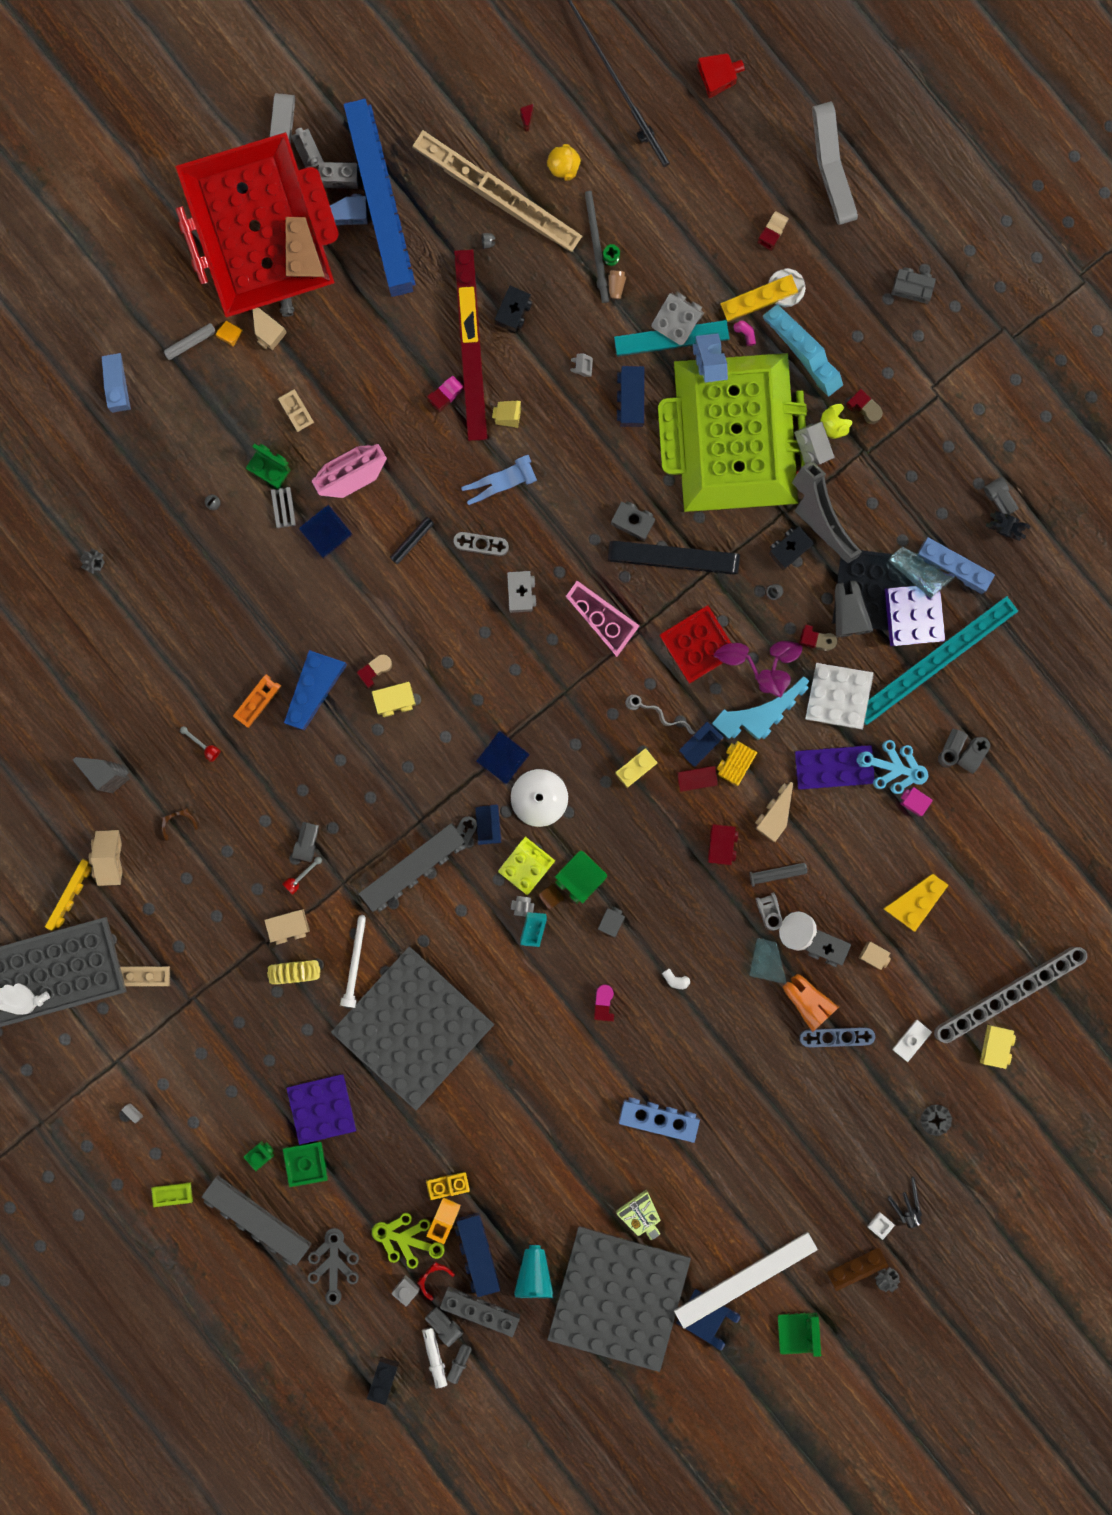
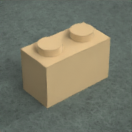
M304 909L264 920L270 942L275 941L276 945L288 942L287 938L294 936L295 940L306 937L305 933L310 932Z

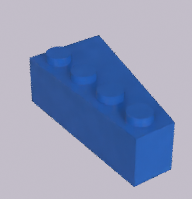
M309 650L284 721L286 725L305 731L333 685H335L339 676L346 668V662Z

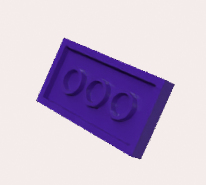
M872 745L795 751L798 790L873 784L874 767L872 765L860 767L857 763V756L860 753L870 752L872 754ZM865 756L864 761L866 763L869 762L868 756Z

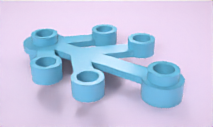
M887 740L882 744L883 750L888 753L892 763L873 758L870 752H862L857 756V763L860 767L872 765L891 771L882 777L874 779L873 785L876 789L884 788L886 783L901 774L909 777L891 785V791L894 794H901L904 788L912 783L920 785L928 779L927 769L917 764L912 755L913 749L909 745L902 746L900 754L906 758L910 768L904 767L895 751V743L892 740ZM887 743L891 744L890 750L886 747ZM905 748L909 750L907 755L904 753ZM865 756L869 757L868 763L864 761ZM919 771L922 774L921 778H918L917 773ZM878 780L882 781V786H878ZM896 785L900 787L898 792L895 790Z

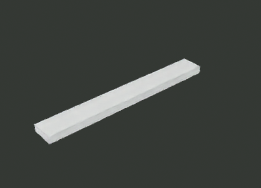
M806 1232L678 1307L674 1312L683 1328H686L818 1249L809 1233Z

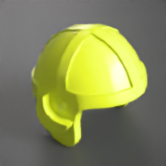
M842 404L832 405L822 413L820 422H823L827 437L836 439L849 433L852 421L838 417L844 409Z

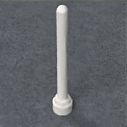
M364 915L358 917L346 994L341 998V1006L353 1008L356 1006L355 996L353 995L366 921Z

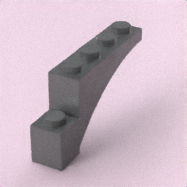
M812 461L802 466L792 481V484L805 495L795 512L843 560L849 563L858 558L862 551L847 535L833 510L825 483L826 473Z

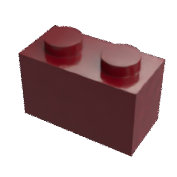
M711 825L707 863L732 865V862H735L736 850H733L734 843L738 842V831H735L736 827Z

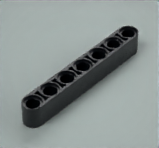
M609 541L608 561L736 575L739 572L740 554Z

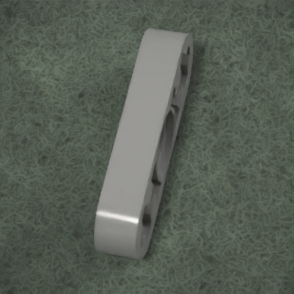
M460 532L454 537L455 547L462 551L504 556L509 550L508 542L503 538ZM464 536L466 541H471V537H473V548H469V543H464L463 546H460L457 540ZM484 539L487 542V546L484 549H478L476 547L477 540ZM489 540L493 541L492 545H499V542H502L506 548L498 552L497 548L492 547V551H488L490 548Z

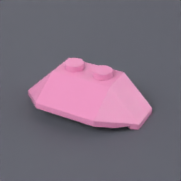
M379 444L374 446H358L326 463L320 469L317 476L313 478L312 483L321 496L344 498L375 481L387 458Z

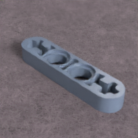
M866 1027L816 1029L814 1032L811 1029H806L800 1033L799 1040L805 1047L864 1046L874 1042L875 1033ZM846 1031L852 1034L851 1041L847 1043L843 1042L841 1038L842 1034ZM854 1031H858L857 1035H864L865 1031H867L871 1038H868L867 1042L863 1038H857L858 1042H855L856 1035ZM816 1032H819L818 1039L820 1044H816L817 1040H810L809 1044L803 1040L807 1033L815 1037L817 1036ZM826 1032H830L833 1036V1040L830 1043H825L822 1040V1036Z

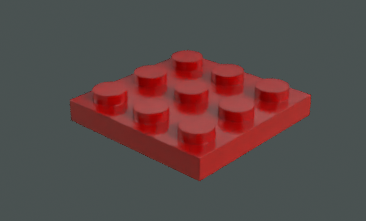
M708 605L659 635L688 684L723 664L718 658L714 657V654L722 646L731 643Z

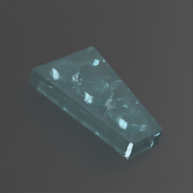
M904 547L900 548L888 560L930 599L956 576L952 573L946 574L935 564L932 566L924 562L921 556Z

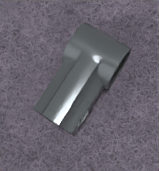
M1002 477L984 486L986 495L991 501H994L1000 512L1010 515L1019 509L1009 493L1006 481Z
M957 729L951 730L944 748L938 756V762L942 767H951L958 761L959 754L968 736L967 734ZM948 753L952 756L951 763L945 761L944 754Z
M302 823L292 858L312 862L315 852L314 845L319 829L318 825Z
M438 1306L432 1309L425 1317L426 1321L437 1331L439 1338L448 1347L464 1334L462 1329L453 1320L451 1321Z

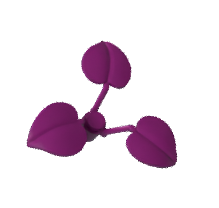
M780 641L773 644L770 648V654L776 658L773 662L772 671L762 670L760 674H758L751 657L747 655L749 648L744 644L730 643L722 646L715 652L714 657L728 665H739L747 659L755 674V679L758 680L759 690L764 693L770 692L781 698L789 686L791 678L788 673L775 670L777 662L781 660L784 663H789L796 660L802 652V645L790 641Z

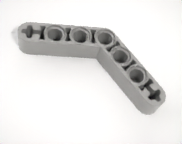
M830 101L813 106L812 115L818 165L837 224L841 225L857 220L858 215L840 160L836 113L834 105Z

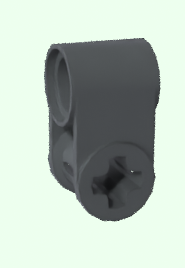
M984 737L972 739L958 758L956 764L973 774L989 751L990 742ZM977 742H983L981 744L983 749H978Z

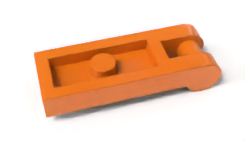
M267 674L260 680L233 715V717L248 728L282 687L279 683H274L270 680L271 677ZM265 686L270 688L268 693L262 690Z

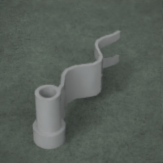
M638 695L627 697L625 704L628 709L636 710L639 707L654 709L659 713V718L663 725L671 726L679 723L684 725L691 735L695 734L690 725L685 721H678L672 724L667 723L659 707L643 705ZM632 699H636V705L632 703Z

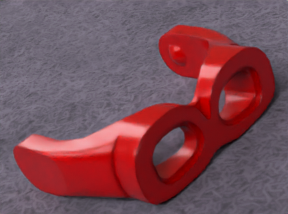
M436 1261L417 1281L422 1293L431 1301L434 1298L426 1291L424 1286L427 1276L437 1270H444L452 1277L455 1276L452 1270L442 1264H438Z

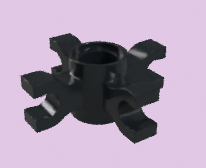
M999 511L991 513L990 517L995 520L991 521L990 524H986V527L989 529H997V533L1018 541L1021 538H1026V535L1021 532L1031 527L1029 524L1019 523V519Z

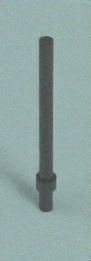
M586 191L585 199L598 275L597 287L600 289L602 303H608L607 288L609 285L608 279L605 277L592 191Z

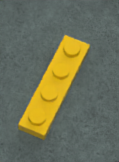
M792 274L720 304L727 322H730L798 294V290Z
M82 859L45 928L54 931L57 928L60 929L65 919L63 916L65 912H69L74 904L72 900L75 894L78 895L83 888V884H81L83 879L87 878L92 871V864H89V860Z

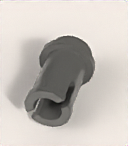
M291 297L280 300V313H282V316H292L295 309L292 307Z

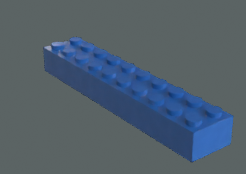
M366 99L345 103L344 108L391 297L413 292L412 286L416 285L412 269H408L411 267L408 251H403L407 248L403 232L399 233V231H402L399 215L394 214L398 213L388 177L381 142L379 141L371 104L367 105Z

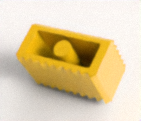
M739 741L735 744H730L726 751L729 754L725 761L721 760L717 767L719 771L717 775L736 786L740 784L757 754L756 751Z

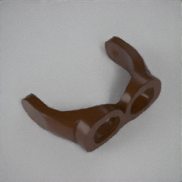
M188 808L161 818L162 833L166 841L169 840L166 825L176 815L190 818L195 830L199 829L194 816L189 812Z

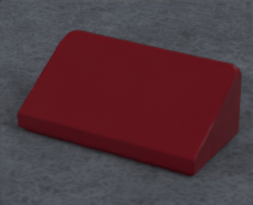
M715 766L677 773L680 792L718 785Z

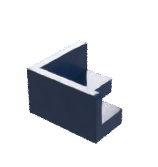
M706 722L678 752L695 767L724 737L710 723Z
M498 805L476 807L478 845L502 843Z

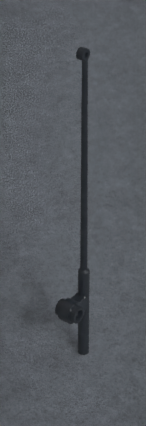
M567 0L631 108V113L640 127L639 132L636 133L641 143L649 142L663 167H667L670 162L655 139L653 129L647 125L638 108L632 103L572 0Z

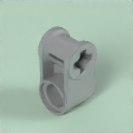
M773 892L767 897L755 898L764 926L771 931L779 929L783 922L775 893ZM771 916L776 917L778 920L776 927H771L768 924V919Z

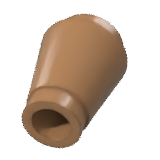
M610 271V275H608L609 298L621 299L626 281L625 272Z

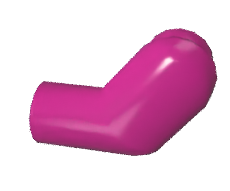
M745 321L735 323L734 330L745 335L746 345H756L753 327Z

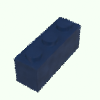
M622 366L621 372H617V384H621V391H617V402H621V410H617V421H620V427H643L644 366Z

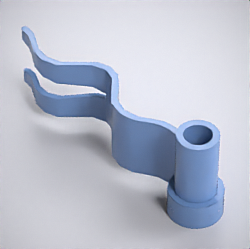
M529 455L515 460L516 465L461 487L462 491L492 484L484 492L467 501L468 505L520 483L526 482L528 485L537 481L530 464Z

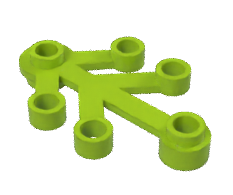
M403 1213L399 1219L389 1224L384 1222L375 1224L372 1228V1237L376 1241L383 1243L388 1253V1259L392 1263L399 1260L400 1253L394 1250L390 1239L398 1242L407 1260V1266L411 1269L417 1267L418 1258L413 1256L408 1245L429 1251L430 1256L435 1259L442 1257L445 1249L442 1243L433 1242L431 1244L411 1237L430 1228V1221L428 1219H421L419 1224L402 1233H396L393 1230L401 1225H409L411 1223L412 1216L409 1213ZM403 1216H408V1217H409V1221H408V1222H404V1221L402 1220V1217H403ZM427 1222L428 1227L422 1228L421 1223ZM380 1228L385 1230L384 1235L378 1233ZM439 1246L441 1250L436 1253L433 1251V1248ZM396 1253L398 1258L393 1260L390 1255ZM414 1259L416 1264L410 1265L409 1260Z

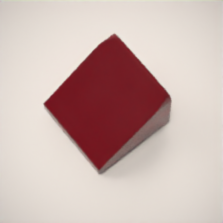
M534 104L520 108V117L526 132L530 129Z

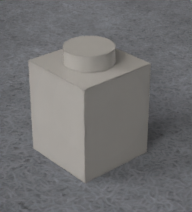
M405 1275L391 1294L403 1305L407 1306L419 1292L420 1287Z

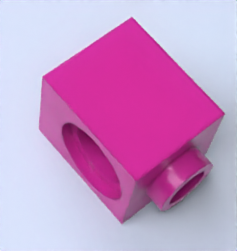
M913 787L910 790L906 789L904 791L900 804L920 817L923 816L933 800Z

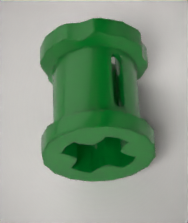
M610 244L603 250V261L608 266H614L619 262L620 249L614 244ZM610 252H612V254L614 255V258H611V257H610V255H609Z

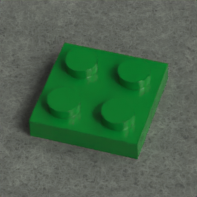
M322 1141L283 1148L289 1187L328 1181Z

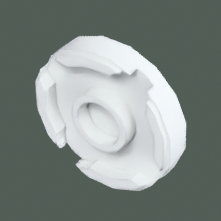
M789 268L775 272L769 280V283L792 274L798 294L775 303L782 307H792L799 303L806 289L802 275L796 270Z
M793 912L786 916L779 929L782 943L786 947L797 951L809 947L817 933L813 918L803 912Z

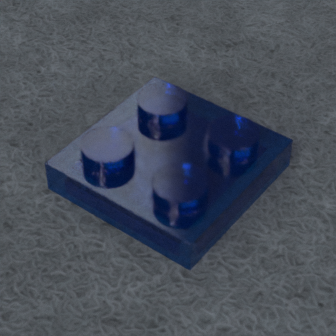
M329 505L299 528L323 559L353 535Z
M499 731L476 762L507 785L530 754Z

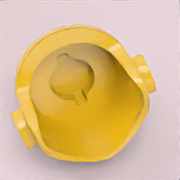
M563 144V147H556L550 152L547 166L554 176L565 178V181L576 177L581 159L575 149L568 144Z

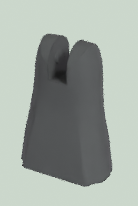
M850 581L851 594L845 595L843 583L836 584V637L852 636L854 633L855 635H860L873 631L860 587L856 581Z

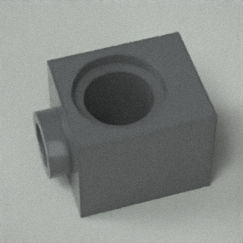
M613 906L611 910L607 908L598 926V930L616 937L625 916L621 915L623 911Z

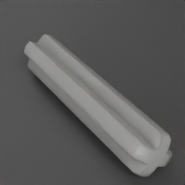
M209 323L165 349L164 354L168 360H171L216 333V330Z

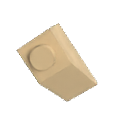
M255 308L253 309L255 335L259 339L257 342L263 348L269 347L273 350L287 332L284 327L265 312Z

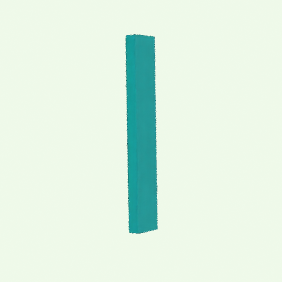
M727 320L695 325L683 345H679L657 330L615 336L616 355L618 357L693 346V344H696V336L718 333L720 341L729 340Z

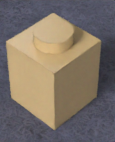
M867 941L858 957L880 970L883 967L886 968L891 959L889 957L890 952L870 941Z

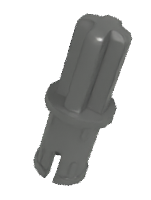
M462 1344L456 1358L452 1360L453 1365L446 1378L449 1382L458 1384L463 1369L467 1367L466 1362L471 1353L470 1346Z

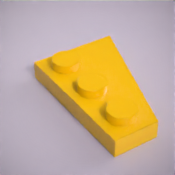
M931 874L894 902L887 905L883 910L915 932L948 887V884L934 874Z

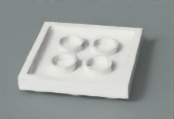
M816 663L805 719L863 730L874 673Z

